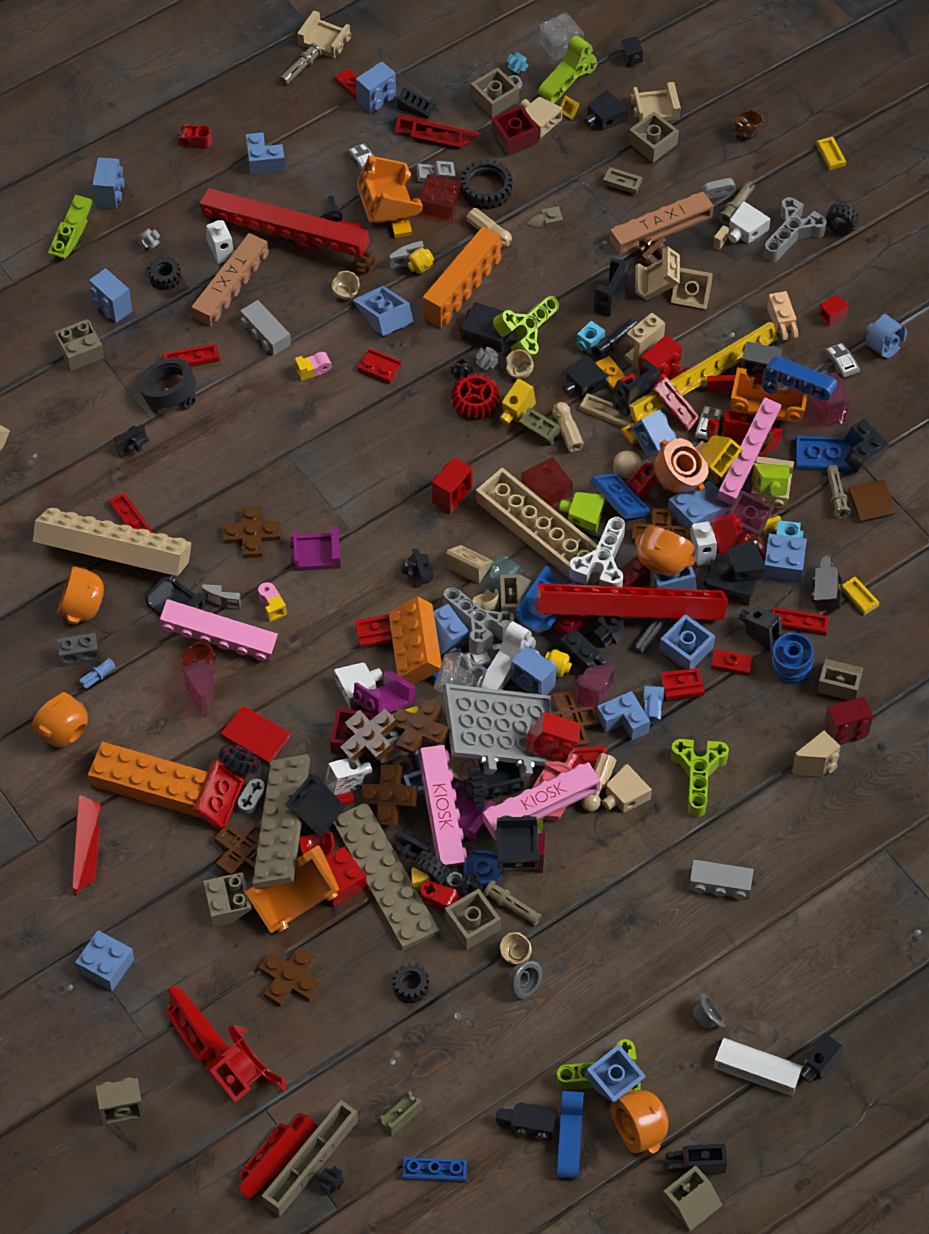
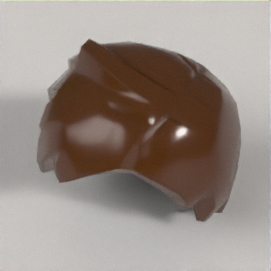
M753 110L738 114L737 117L732 119L735 136L741 138L756 136L763 124V115Z

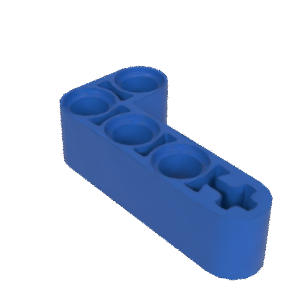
M776 356L771 359L764 370L762 388L765 392L774 394L780 385H784L825 401L833 394L837 387V382L831 376Z
M562 1091L557 1178L578 1179L584 1092Z

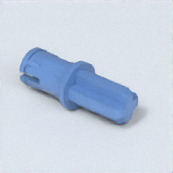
M107 658L99 666L93 667L92 671L81 678L79 682L83 688L87 689L98 680H103V676L115 669L116 666L110 658Z

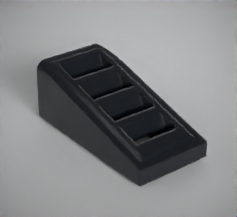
M403 88L397 98V108L426 118L430 117L436 107L435 103L406 88Z

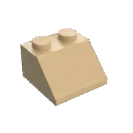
M825 731L821 732L795 753L792 773L794 775L823 777L828 772L832 773L837 767L841 746Z

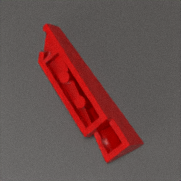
M169 987L167 993L170 995V1006L166 1007V1015L196 1060L204 1061L205 1059L208 1065L229 1046L180 987Z

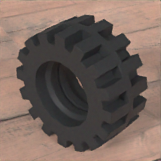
M839 202V204L834 203L825 217L827 220L826 225L830 226L829 229L834 230V233L838 232L839 235H843V233L848 235V233L851 234L856 228L859 214L856 209L853 210V207H849L846 203L844 205L842 202Z
M162 256L161 259L156 258L155 262L152 261L151 265H149L150 283H152V286H156L157 289L160 290L162 288V290H166L168 288L170 290L172 286L175 288L180 283L181 270L178 261L176 262L174 258L170 259L168 256L167 258ZM161 271L172 272L167 276H161L158 274Z
M422 851L412 864L413 867L429 875L431 881L440 885L443 884L450 874L449 868L441 860H438L436 856L426 851Z
M408 963L407 967L402 965L401 969L398 968L396 974L394 973L393 991L397 998L400 997L402 1002L407 1000V1003L411 1004V1001L417 1003L418 999L420 1001L423 1000L429 990L427 971H424L422 966L419 968L418 964L412 966L411 963ZM407 978H416L420 982L419 986L414 989H407L402 983Z

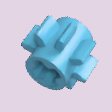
M518 52L515 55L510 54L506 60L510 63L508 68L518 74L520 70L525 72L529 65L526 63L527 58Z

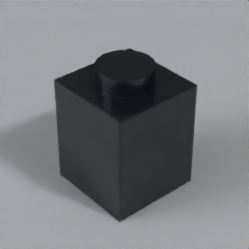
M637 36L621 40L620 53L626 67L643 63V49Z

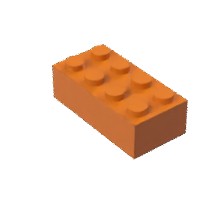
M417 596L388 612L397 675L415 685L443 670L433 605Z

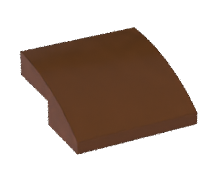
M884 479L848 487L852 506H855L859 522L896 513L891 494Z

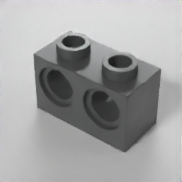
M95 633L57 639L61 667L100 661Z

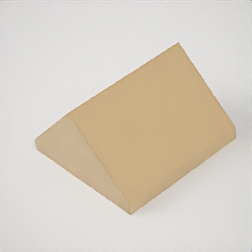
M680 268V283L673 288L671 303L707 309L713 273Z
M462 545L448 549L446 553V568L478 584L494 562Z

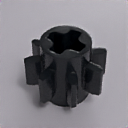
M465 358L457 359L454 362V366H451V374L459 381L461 377L466 378L467 374L474 373L471 361Z
M473 872L467 875L462 874V881H458V887L461 888L460 894L467 896L477 889L483 890V883L480 882L481 876H476Z
M336 1166L332 1169L326 1167L318 1178V1181L321 1182L320 1189L328 1194L330 1191L338 1192L345 1181L342 1177L343 1171Z

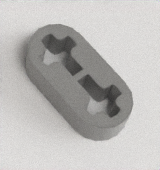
M731 178L709 182L702 187V191L708 199L730 195L736 190L735 183Z
M261 779L251 780L239 797L238 809L241 813L246 815L253 813L265 795V784ZM257 786H260V790L257 789L253 794V788H257ZM250 799V805L244 807L243 803L246 804Z

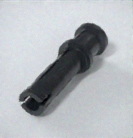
M630 319L612 335L604 337L602 342L591 348L593 355L599 360L605 358L609 351L615 350L616 345L627 337V333L637 325V322Z

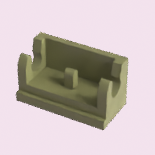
M530 407L519 420L521 426L537 433L548 440L550 444L554 443L553 439L555 436L559 438L561 435L558 424Z
M411 1090L385 1115H381L378 1118L377 1123L391 1137L422 1110V1100L419 1097L415 1099Z

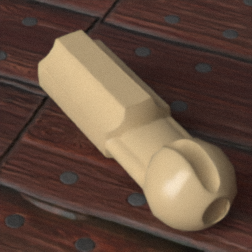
M477 208L468 213L467 222L478 230L484 226L501 235L502 247L510 245L512 236L508 231L502 229Z
M559 402L554 405L552 412L560 426L567 449L572 453L580 451L584 443L570 414V407L564 402Z
M604 753L599 754L594 767V771L600 779V791L601 788L606 787L616 763V759L613 756ZM600 791L581 800L582 807L586 811L592 812L599 808L601 804Z

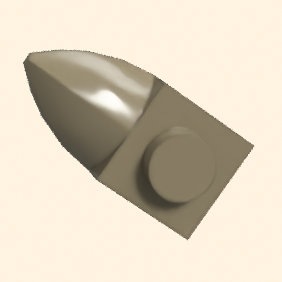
M559 206L542 209L541 214L535 215L526 224L537 228L563 224Z

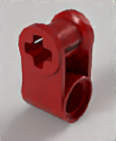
M190 124L181 126V136L178 138L180 146L202 149L212 146L211 129L208 126Z
M651 462L644 463L626 482V485L632 488L639 498L648 494L650 489L658 482L655 469L653 474L649 476L650 470L654 469V464Z
M426 881L421 885L420 897L425 905L445 913L446 907L458 901L460 893L451 887H446L433 881Z

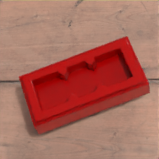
M347 68L335 76V81L357 100L356 78L358 77Z
M715 649L711 669L749 676L753 656Z

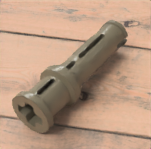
M311 43L309 48L300 54L299 59L279 77L280 81L284 85H288L306 66L312 65L313 60L322 55L320 47L315 43Z
M746 181L732 202H728L725 205V210L718 215V219L722 224L729 226L735 212L755 189L754 184L750 187L752 182Z
M831 465L826 469L832 491L831 503L835 509L834 516L838 519L848 517L851 511L847 506V495L843 493L838 466Z
M494 880L488 884L483 893L484 896H489L497 901L499 906L505 905L534 926L537 925L542 917L541 914L511 896L508 889L504 890L496 885Z

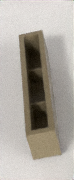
M342 1100L338 1102L262 1195L264 1207L278 1217H281L358 1122V1111Z

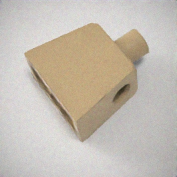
M538 97L532 103L524 99L520 104L539 128V138L543 137L562 120L563 108L541 97Z
M626 764L607 783L606 795L608 797L602 800V804L607 810L617 806L622 812H626L649 801L652 789Z

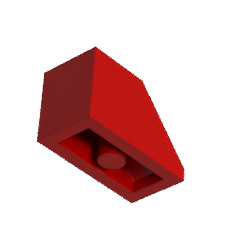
M736 513L714 517L711 522L719 553L722 555H726V551L731 548L742 529L741 519L737 518Z

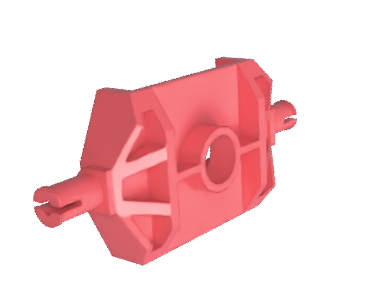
M570 752L564 763L546 761L545 768L533 788L544 781L556 778L561 773L573 770L572 765L578 756ZM566 807L539 820H559Z

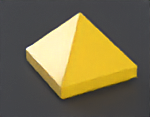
M565 96L560 106L563 108L562 114L573 119L580 104Z

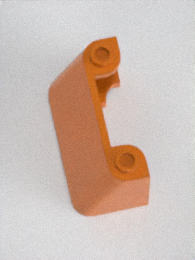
M368 155L357 180V189L369 222L382 223L414 217L422 211L420 199L414 198L411 202L405 186L411 176L407 163Z
M737 368L730 407L733 411L756 416L766 397L781 404L780 411L776 417L777 420L800 422L803 419L807 394L792 388L790 390L778 388L776 393L769 394L763 390L762 385L754 384L755 377L749 378L746 374L747 369Z
M318 845L296 859L293 882L261 888L253 886L245 891L270 933L275 930L280 933L289 927L288 922L324 899H327L329 902L337 897V891L340 889L326 857Z

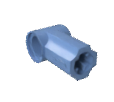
M644 686V712L651 725L661 721L664 687Z

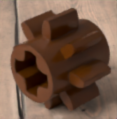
M365 250L361 258L355 256L354 265H357L356 270L361 272H367L368 269L372 270L375 264V257L371 256V251Z

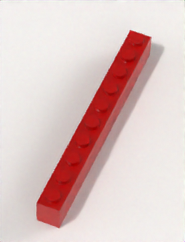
M208 188L199 203L202 215L249 227L272 235L275 234L317 247L327 248L335 252H342L350 256L361 258L370 243L368 230Z
M538 583L534 604L538 613L543 615L560 614L567 616L569 614H576L580 616L597 615L599 617L616 616L619 618L631 616L635 618L652 617L655 619L671 618L679 620L686 614L693 620L708 619L710 621L724 620L728 599L724 591Z

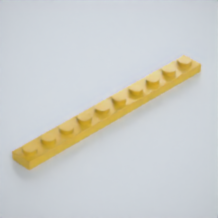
M766 323L670 380V382L682 396L707 382V376H717L742 361L747 341L766 346L776 341L778 337L774 323ZM653 391L629 405L634 422H638L665 407Z

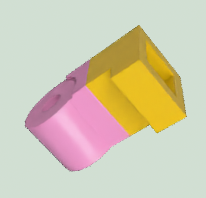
M319 352L307 358H302V356L295 358V368L301 381L319 376L332 368V364L325 352Z
M269 582L262 583L258 589L259 599L261 603L267 606L265 609L269 622L287 615L286 604L275 586Z

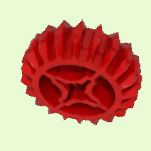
M476 373L473 376L467 374L466 378L461 377L460 381H456L455 386L452 387V405L455 407L456 412H460L461 416L467 415L468 419L471 416H474L475 419L478 416L484 418L485 414L490 416L491 411L495 412L496 407L499 405V387L496 385L495 380L490 381L489 376L484 378L483 374L477 376Z

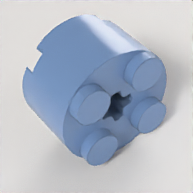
M883 314L880 319L875 323L869 324L866 332L868 334L865 344L881 356L889 358L901 348L898 345L901 341H905L907 329L890 316Z

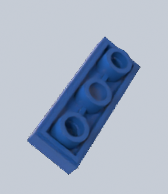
M403 1157L402 1180L466 1183L467 1160Z

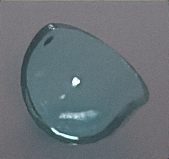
M498 555L492 565L490 576L495 581L500 582V575H521L524 570L508 557Z

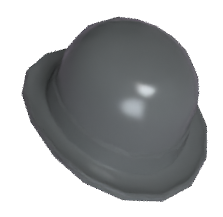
M526 961L511 970L509 985L514 989V993L518 998H528L536 991L542 980V967L538 962Z
M701 992L700 1001L693 1008L694 1019L705 1029H710L716 1025L724 1028L726 1026L725 1020L706 993Z

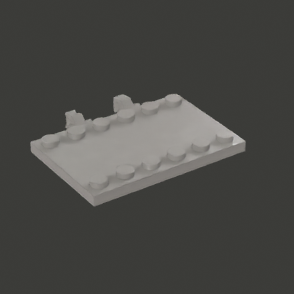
M445 684L443 686L447 724L450 728L449 739L452 756L480 759V763H483L485 775H493L495 773L498 761L516 763V766H520L519 773L523 779H528L533 774L532 769L534 765L545 766L546 761L559 762L526 751L528 730L542 713L555 712L551 696Z

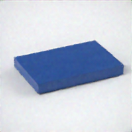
M796 436V470L826 471L827 467L836 465L838 466V471L851 472L852 468L844 461L851 450V446L844 439L845 437Z
M617 473L593 476L590 482L624 519L648 516L650 513V509Z

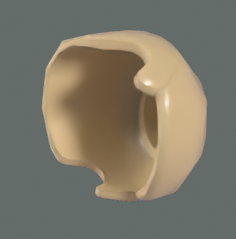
M350 271L339 272L332 281V293L342 300L353 298L360 286L359 278Z
M517 349L506 357V370L512 378L523 379L529 377L533 371L534 364L531 356L525 350Z
M621 451L614 458V473H617L623 479H629L641 467V458L635 452Z
M497 589L494 590V593L486 590L484 594L477 595L472 600L483 610L497 611L501 605L500 593Z
M452 756L448 762V770L452 771L455 779L462 782L468 778V767L477 766L480 770L478 759Z
M519 932L508 933L501 940L500 953L510 964L521 965L530 958L532 953L531 943Z

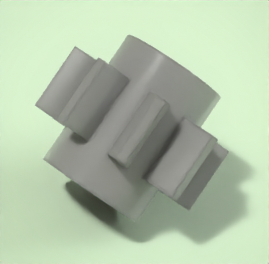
M147 228L138 235L140 238L138 244L142 249L148 248V250H151L159 244L158 237L160 235L155 229L152 231Z
M486 347L485 350L480 348L476 354L478 359L476 363L485 370L489 367L494 369L498 363L496 358L498 354L489 347Z

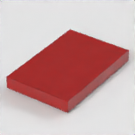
M244 705L221 732L222 738L234 745L251 750L253 756L258 757L259 760L268 765L292 737L289 731Z
M213 760L192 811L221 831L228 824L245 780L219 760Z

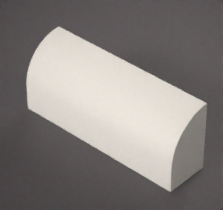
M726 1038L722 1040L714 1062V1069L790 1096L794 1094L803 1066Z

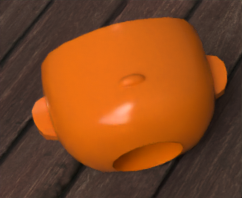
M682 438L673 439L670 442L666 439L661 441L660 451L655 458L654 464L655 474L660 484L675 493H686L692 490L702 491L705 488L702 483L707 478L709 472L705 459L690 441Z
M648 525L642 535L636 537L635 546L637 547L640 562L655 573L673 576L695 563L693 556L695 546L689 540L669 530Z
M73 566L63 589L57 615L65 618L70 624L86 622L94 618L104 595V584L101 578L87 569Z
M62 692L45 703L37 712L32 721L31 730L50 745L63 748L72 744L83 733L88 723V713L81 702L70 694Z
M631 1089L614 1103L611 1102L612 1119L626 1147L636 1154L647 1151L650 1155L655 1154L659 1150L660 1143L666 1137L669 1128L668 1116L659 1098L646 1090L634 1091Z

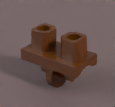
M661 237L652 246L654 242L652 238H642L639 241L640 248L638 250L641 253L645 251V253L642 254L637 263L641 265L644 263L648 267L659 261L653 255L654 253L662 259V249L667 247L664 244L666 239Z

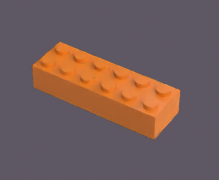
M484 226L478 231L423 296L424 320L440 329L445 323L448 324L455 311L458 312L465 299L468 300L472 291L480 286L482 279L490 274L495 264L500 262L502 257L501 235Z
M101 743L88 773L90 786L202 818L192 810L208 772L109 743Z

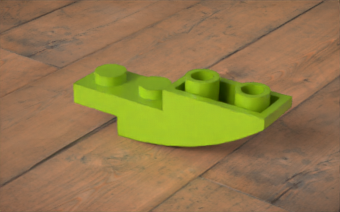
M79 195L74 196L64 222H61L48 254L65 259L71 253L87 224V215L93 203L92 199Z

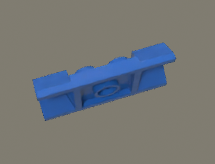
M546 566L515 610L520 624L537 633L550 629L560 615H543L538 613L534 604L538 583L566 584L553 578L549 567ZM574 581L566 585H579L580 582Z

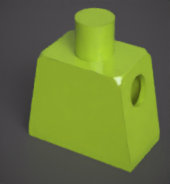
M754 463L752 482L761 494H771L773 496L786 495L790 466Z
M577 492L572 502L562 500L559 510L569 513L568 521L571 524H576L596 533L605 507V497L601 494Z

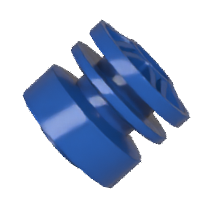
M787 633L778 638L773 647L772 667L776 677L790 684L806 680L813 668L814 650L810 640L798 633Z

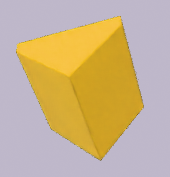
M771 515L757 521L764 535L777 530L778 520L781 521V516Z
M415 867L411 869L414 889L417 892L421 891V885L426 881H431L430 876Z

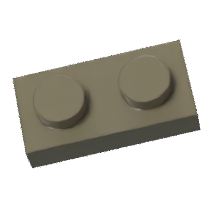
M609 167L603 179L604 185L633 194L637 193L642 183V177Z

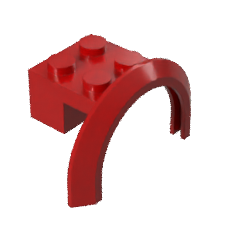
M726 410L722 437L731 438L741 447L755 415ZM708 419L706 428L708 441L712 436H718L719 420ZM771 428L769 439L762 446L758 454L759 457H764L776 449L783 429Z
M230 1025L228 1032L233 1043L203 1069L229 1102L236 1103L251 1089L249 1085L259 1076L278 1091L285 1092V1078L270 1071L246 1043L242 1032L246 1033L247 1030L243 1027Z

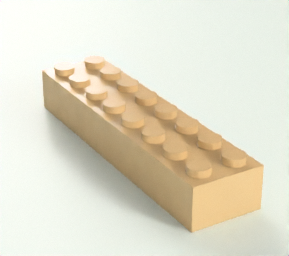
M504 468L498 470L476 489V502L574 582L569 575L570 561L574 557H582L596 550L598 545ZM600 572L592 573L587 585L594 584L602 574Z
M57 508L47 509L35 520L33 542L178 576L188 565L192 543L184 538L168 537L163 533L154 534L146 529L137 530L129 525L120 526L112 521L96 520L91 516L82 517L74 512H61Z

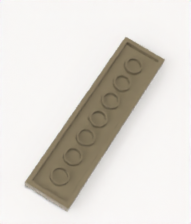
M308 754L272 760L270 763L253 877L255 888L294 881L302 820L296 813L288 809L285 804L308 778L310 765Z
M364 803L340 814L332 824L347 851L366 874L367 887L402 950L439 934L437 925L417 890L414 889L411 879L369 805Z

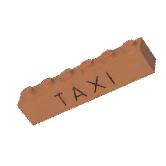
M703 191L693 194L688 198L661 207L659 210L647 213L642 217L632 219L625 224L615 226L613 229H610V242L619 255L639 248V241L642 238H652L653 241H656L661 237H666L711 218L714 206Z
M250 233L246 236L191 307L194 319L209 326H212L215 321L219 320L223 310L229 307L233 297L239 294L243 284L248 282L253 271L255 272L260 262L268 256L267 241Z

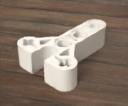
M619 517L611 518L596 550L582 557H574L570 561L569 575L571 579L587 585L591 574L600 572L602 575L599 586L622 587L623 573L617 569L614 558L624 537L625 523L623 519Z
M515 622L509 624L500 650L478 685L479 688L503 690L511 677V660L526 645L531 649H534L536 645V640L531 636V631Z

